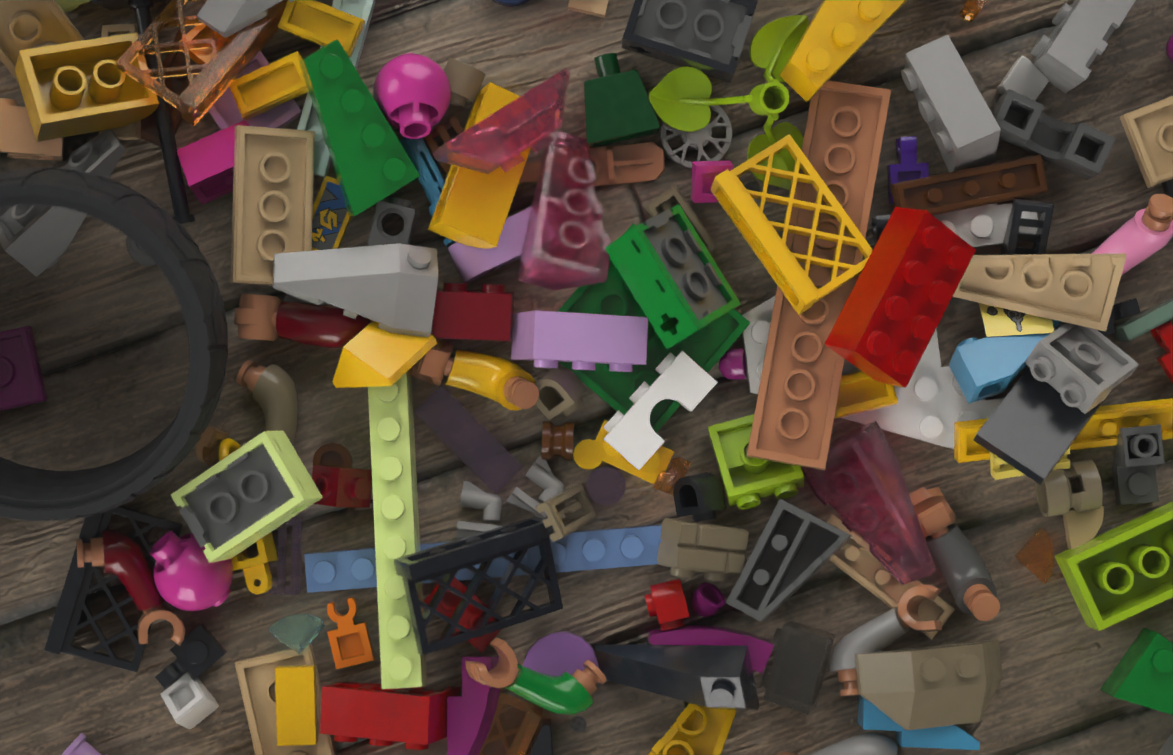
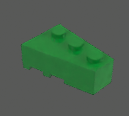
M1143 628L1100 690L1112 697L1173 715V643L1159 633Z

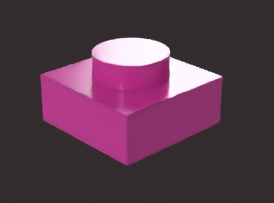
M731 161L692 162L691 200L694 203L718 202L710 189L717 175L727 169L729 171L733 169Z

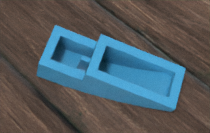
M858 695L857 723L864 730L895 731V740L901 747L980 750V742L958 725L904 730L881 712L873 703Z

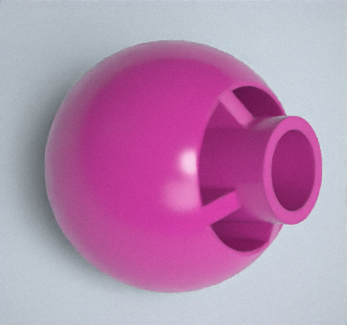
M405 53L391 59L381 68L374 82L373 97L391 126L399 129L400 133L406 138L419 139L430 134L431 127L436 125L446 114L451 100V87L446 73L434 60L419 54Z
M173 531L164 534L150 551V555L156 559L154 581L158 592L170 605L185 611H200L211 606L217 607L228 598L231 592L229 587L233 578L231 559L209 563L203 552L206 548L200 547L193 533L178 537Z

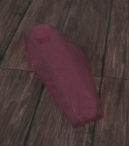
M550 129L548 132L522 248L518 281L551 290H561L601 283L607 279L610 256L606 252L605 247L611 244L609 233L604 231L601 218L604 213L601 201H597L593 183L596 177L589 147L584 138Z
M877 421L853 430L831 442L825 470L801 466L803 475L815 496L825 506L829 503L845 519L842 524L850 532L854 529L869 544L870 553L902 585L929 576L936 571L896 455Z

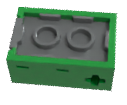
M679 204L633 227L605 247L615 268L623 277L666 349H669L741 304Z

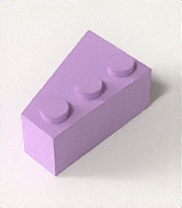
M538 310L513 313L511 360L534 361V367L558 368V362H572V369L595 370L596 363L609 364V371L632 372L633 365H646L648 318Z

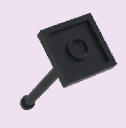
M92 0V3L111 11L130 8V10L135 12L142 51L159 102L154 114L175 216L172 218L179 224L194 222V214L189 212L150 8L154 6L153 3L169 0Z

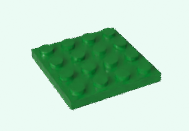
M633 223L626 232L637 225ZM608 253L557 311L647 317L635 300L623 277L615 268ZM732 309L689 337L666 349L648 319L646 365H633L632 372L609 371V364L596 363L595 370L572 369V362L559 363L570 369L580 381L614 410H619L625 415L634 405L629 399L644 381L651 386L660 376L655 370L656 367L670 352L677 357L683 351L708 373L748 327L750 322L738 311ZM664 399L653 407L650 413V424L656 433L681 405L679 402Z

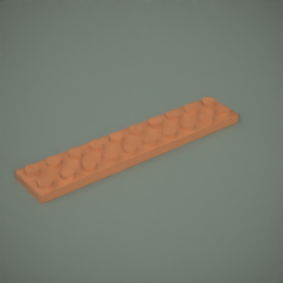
M828 81L811 98L802 152L866 239L891 90ZM799 167V172H798V173L804 174L803 171H802V170L800 169V167ZM797 181L794 199L816 203L817 191L813 185ZM822 199L821 205H826V203ZM792 207L789 225L811 229L814 211ZM819 212L816 230L838 235L840 223L836 217ZM844 230L843 236L849 237V235ZM787 233L786 246L793 253L806 255L809 237ZM815 238L812 257L833 261L836 242ZM842 244L839 262L857 265L862 261L863 255L857 247ZM798 262L804 270L805 263ZM810 264L808 277L817 289L830 282L832 268ZM837 270L836 278L846 271ZM859 274L815 302L811 308L800 315L797 314L777 285L747 457L825 470L844 358L824 344L853 290Z

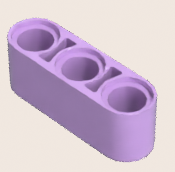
M546 200L506 218L495 248H476L456 242L448 247V251L463 282L468 283L559 240L564 236V233L549 202Z

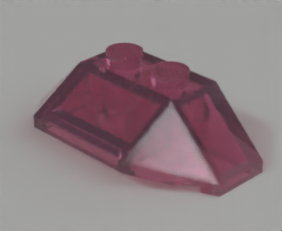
M567 68L559 71L443 144L432 153L437 161L490 174L499 167L506 173L524 161L521 155L522 152L531 147L535 154L554 141L550 134L562 127L570 79L569 71Z

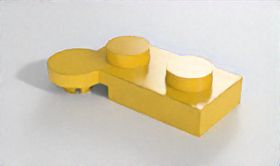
M605 419L595 440H582L574 448V461L582 469H595L604 461L658 487L674 454V451L660 446L642 468L638 470L603 439L608 434L603 428L608 422Z

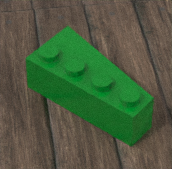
M338 39L299 61L350 216L355 217L420 176Z

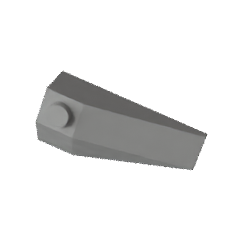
M107 129L74 150L69 157L68 163L60 169L83 171L95 176L109 178L125 148L111 129ZM48 205L0 207V243L4 251L38 277L43 271L53 267L58 262L87 214Z

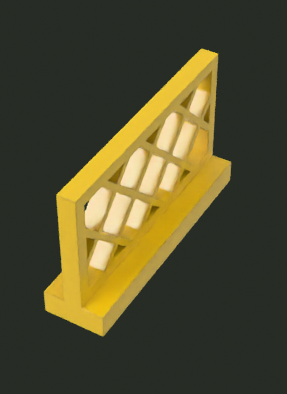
M790 134L731 171L727 169L714 178L710 189L798 315L862 272L873 249ZM786 148L795 160L793 172L771 168L773 156ZM767 160V166L759 165ZM799 167H800V169L803 171L804 174L798 173V172H799ZM748 171L764 174L762 192L746 189L739 180V177ZM770 176L792 180L789 198L767 193ZM797 181L813 185L817 191L816 203L794 199ZM754 199L760 200L759 206L756 204ZM822 199L826 203V205H821ZM765 201L787 206L784 224L769 221L763 213ZM792 207L814 211L811 229L789 225ZM819 212L836 217L840 223L838 235L816 230ZM776 230L782 231L781 237L778 235ZM844 230L849 235V237L843 236ZM787 233L809 237L806 255L793 253L786 246ZM815 238L836 242L833 261L812 257ZM842 244L857 247L865 259L857 265L839 262ZM798 262L805 263L804 270ZM810 264L832 268L830 282L817 289L808 277ZM837 270L846 271L836 278Z

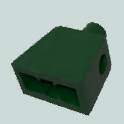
M607 53L595 57L594 61L598 78L584 81L587 148L658 134L660 129L659 122L638 71L631 70L621 73L616 53Z

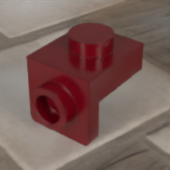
M313 466L312 480L323 497L314 504L331 507L370 508L372 469Z

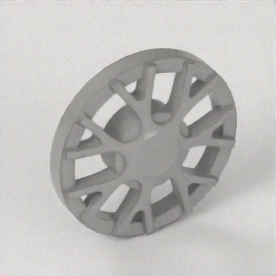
M719 105L709 106L718 116L713 122L698 131H678L667 126L662 121L660 130L662 147L673 162L681 167L692 169V162L684 160L687 148L698 150L696 162L700 161L701 156L706 161H720L724 157L731 144L732 126L726 112ZM721 118L723 123H718V120ZM725 127L726 138L711 137V128ZM666 130L672 132L673 134L667 136ZM681 136L684 145L672 151L668 140ZM709 142L719 151L712 159L703 150ZM719 142L724 143L723 148L718 145ZM681 151L682 157H678L676 153Z

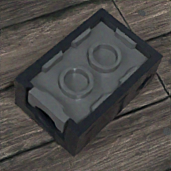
M635 0L623 35L622 48L676 66L694 67L701 70L707 76L731 83L758 0Z

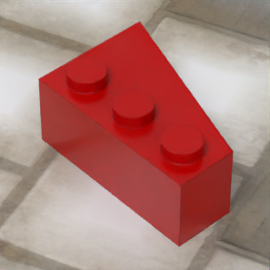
M336 682L322 686L320 734L334 735V741L355 742L358 737L369 739V744L374 746L393 745V741L405 742L406 749H428L429 744L447 737V697L460 696V687L448 686L447 689L442 691L424 690V686L411 687V689H382V683Z

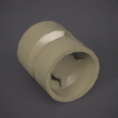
M1093 460L1072 462L1069 469L1053 470L1041 485L1034 481L1038 506L1044 517L1068 514L1071 507L1076 512L1100 509L1102 506V484L1098 469Z

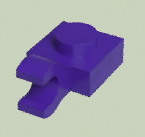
M916 136L896 139L898 164L887 166L889 204H894L890 185L929 177L928 163H917Z

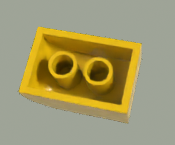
M137 32L19 50L15 72L36 142L126 126L146 118L159 105Z

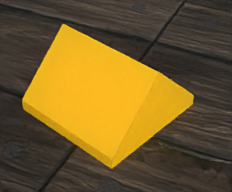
M372 321L343 346L332 382L335 388L392 386L430 351L437 342L431 334L428 338L390 333L379 329V322Z

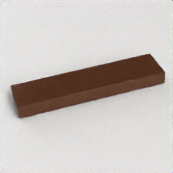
M1041 155L890 185L894 207L927 210L933 216L1049 192Z

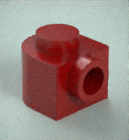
M680 578L650 585L651 593L644 595L649 616L658 617L661 631L683 626V618L690 616Z

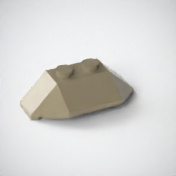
M999 639L855 654L858 694L873 703L881 712L904 730L980 722L1003 678Z

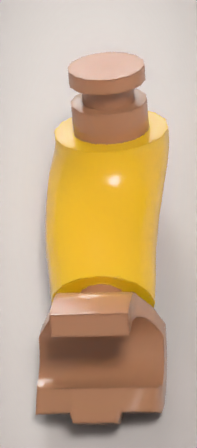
M435 338L437 344L407 371L412 377L440 386L444 375H446L445 385L479 394L509 410L529 409L536 404L539 398V390L535 385L534 378L520 365L500 357L463 350H456L454 356L450 357L453 344L439 338Z

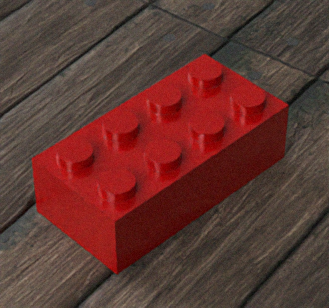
M895 207L824 345L875 381L906 388L976 250L927 210Z

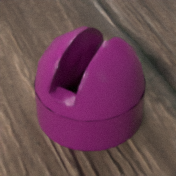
M744 348L726 351L719 359V371L724 377L732 380L747 378Z
M710 583L700 584L691 597L693 611L703 617L713 616L725 604L722 592Z

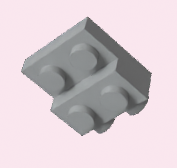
M1065 323L1040 340L1025 361L1035 379L1049 383L1061 394V398L1067 406L1077 407L1084 414L1104 401L1111 390L1131 376L1139 365L1098 330Z

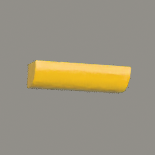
M491 82L478 92L428 230L471 247L489 249L497 246L539 127L544 107Z

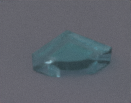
M294 614L280 619L269 630L275 638L300 655L321 632L325 624L322 619L313 615Z

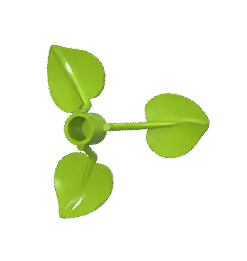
M784 16L765 24L754 34L749 47V57L755 66L765 69L763 77L767 83L755 86L749 95L710 98L712 85L709 78L697 68L680 67L667 73L649 92V101L655 114L673 129L693 132L709 124L711 119L709 106L749 103L754 113L761 116L767 115L768 118L763 127L765 134L757 135L751 140L748 146L747 160L788 134L791 135L802 151L804 138L797 127L788 122L779 123L773 129L771 127L773 122L779 119L778 113L785 110L788 106L789 92L780 83L786 82L779 75L808 27V16ZM785 148L773 156L771 168L793 172L795 160ZM767 160L759 165L767 166ZM752 172L758 180L764 182V174ZM770 176L768 185L790 191L792 180Z

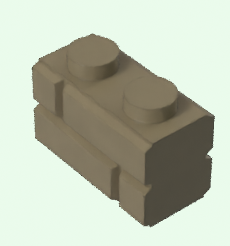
M665 518L662 522L660 535L662 542L659 543L657 562L659 565L670 567V575L693 578L694 571L704 572L703 578L726 581L727 574L740 576L744 569V551L747 548L749 533L747 529L734 526Z

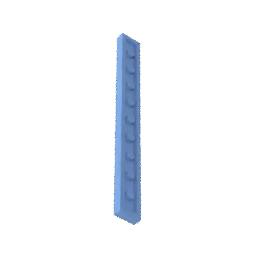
M662 524L573 531L554 542L549 537L556 573L658 564L659 543L662 542L660 538ZM449 542L420 544V551ZM539 545L528 548L521 561V564L533 571L541 559ZM375 548L304 554L307 593L377 587ZM516 552L509 554V556L513 558ZM501 557L496 558L492 561L486 575L491 578L503 577L510 563ZM481 563L474 565L473 567L478 569ZM464 568L458 570L455 578L458 580H471L475 574ZM517 568V570H516V572H515V574H514L513 576L529 575V574H527V573H525L524 571H522L521 569ZM445 575L439 576L437 578L442 580L445 577ZM429 579L422 583H434V581Z

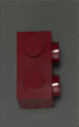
M444 282L443 289H437L432 336L434 338L510 341L512 339L514 292H505L504 284H482V291L467 290V283Z

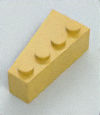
M823 0L779 76L808 102L908 0Z

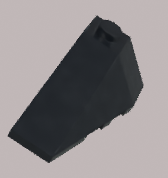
M596 645L595 647L599 669L608 681L714 709H759V700L748 645Z

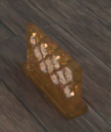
M172 0L116 62L117 68L180 110L182 119L195 127L278 31V24L288 0H283L268 8L267 16L234 33L231 37L215 38L214 30L208 27L210 39L187 41L185 26L203 23L198 20L197 15L183 16L182 6L187 1L196 0ZM180 26L182 41L159 44L157 34L163 28ZM212 48L213 58L208 64L191 65L188 50ZM184 51L186 66L162 67L160 53ZM156 53L158 69L140 70L131 63L138 55ZM198 74L196 78L193 80L192 75ZM188 75L189 86L180 96L165 87V77ZM155 78H160V83Z

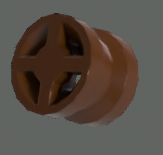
M543 421L542 460H550L553 456H561L566 461L573 460L574 422H566L563 426H555L551 421Z

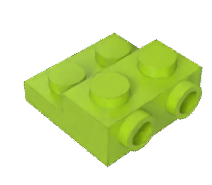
M754 414L708 426L709 437L729 507L738 505L740 510L754 508L761 503L760 498L774 494L778 500L791 498L798 494V488L804 487V475L801 466L747 457Z

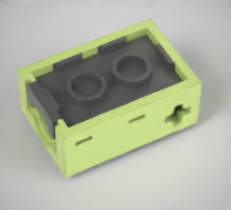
M284 431L262 432L171 494L177 507L182 506L180 512L200 547L206 548L203 552L209 563L233 558L323 498Z

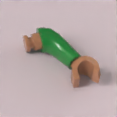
M495 638L490 643L499 656V661L492 670L488 672L487 667L478 661H465V668L469 676L476 682L494 688L505 687L527 701L557 714L573 715L586 711L594 704L591 695L597 690L596 684H604L607 681L603 672L590 660H586L583 663L584 669L582 671L577 669L572 675L563 672L560 676H550L517 664V657L506 641Z

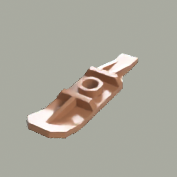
M654 142L561 150L546 161L526 163L519 184L547 181L562 189L655 181L665 171L664 150ZM592 160L596 165L595 171L591 174L584 173L581 170L583 161Z

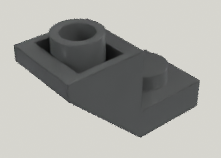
M1161 425L1119 428L1112 466L1117 505L1159 501L1155 464H1165Z

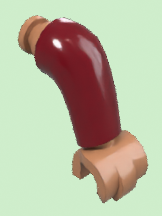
M242 294L239 307L235 308L234 324L238 325V338L274 341L280 337L306 345L342 348L373 320L357 315L356 319L343 315L344 309L331 304L316 305L290 301L281 302L277 296Z
M102 530V537L90 538V543H83L82 539H76L78 568H83L84 563L92 562V567L104 566V573L111 572L116 575L127 589L138 610H143L137 629L139 644H148V627L153 621L165 619L172 625L169 635L170 639L180 646L185 636L184 623L173 609L162 605L165 600L157 590L154 574L139 545L130 536L116 530Z

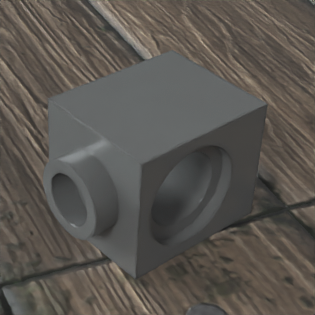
M389 197L388 203L377 202L367 246L397 243L412 245L419 212L411 208L412 202L396 197ZM392 216H400L404 220L402 232L395 236L386 234V221Z

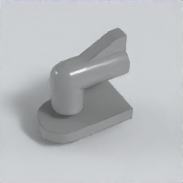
M540 455L525 476L544 489L537 499L543 503L564 491V484L553 475L547 461L542 460ZM518 487L514 489L506 500V503L529 511L536 517L548 518L545 511L538 513L536 506L539 503Z
M463 481L460 507L483 509V522H500L502 510L501 497L497 494L485 493L471 482ZM457 521L456 540L501 526Z

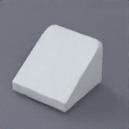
M1022 55L1016 60L995 91L1002 95L1011 89L1035 101L1049 82V79L1029 59Z
M186 672L160 694L175 722L187 729L194 728L219 707L215 698L199 678L194 679L189 672Z

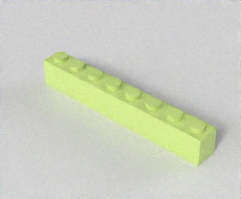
M406 372L392 386L368 387L382 689L427 686L426 654L421 655L418 653L402 576L397 575L394 559L420 551L412 377ZM422 582L416 583L419 600L423 602Z

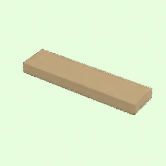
M831 514L827 519L826 523L853 536L829 561L891 609L898 608V602L902 594L908 589L922 585L920 581L835 515ZM937 596L935 600L929 598L923 600L918 607V615L921 621L936 620L940 621L943 626L955 609ZM938 631L921 632L932 640Z

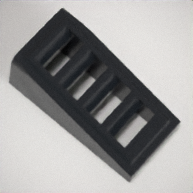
M1014 199L1000 255L1045 254L1054 204ZM1022 211L1042 213L1040 220L1021 218ZM1019 226L1038 228L1036 234L1019 232ZM1017 240L1034 242L1033 248L1016 246Z

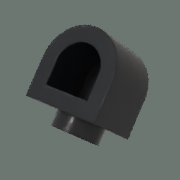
M704 472L682 477L674 486L673 496L677 517L693 515L694 522L717 518L716 511L726 509L721 483L712 473Z

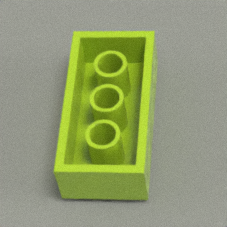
M1173 501L1100 534L1091 541L1054 556L1086 626L1101 631L1173 597Z

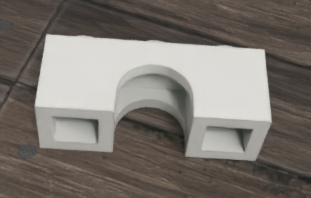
M683 351L677 357L670 352L655 369L660 376L651 386L644 381L629 398L634 405L626 414L623 415L618 410L603 427L608 432L603 439L638 470L665 442L651 427L650 413L653 407L661 400L671 399L679 402L689 412H692L718 383Z

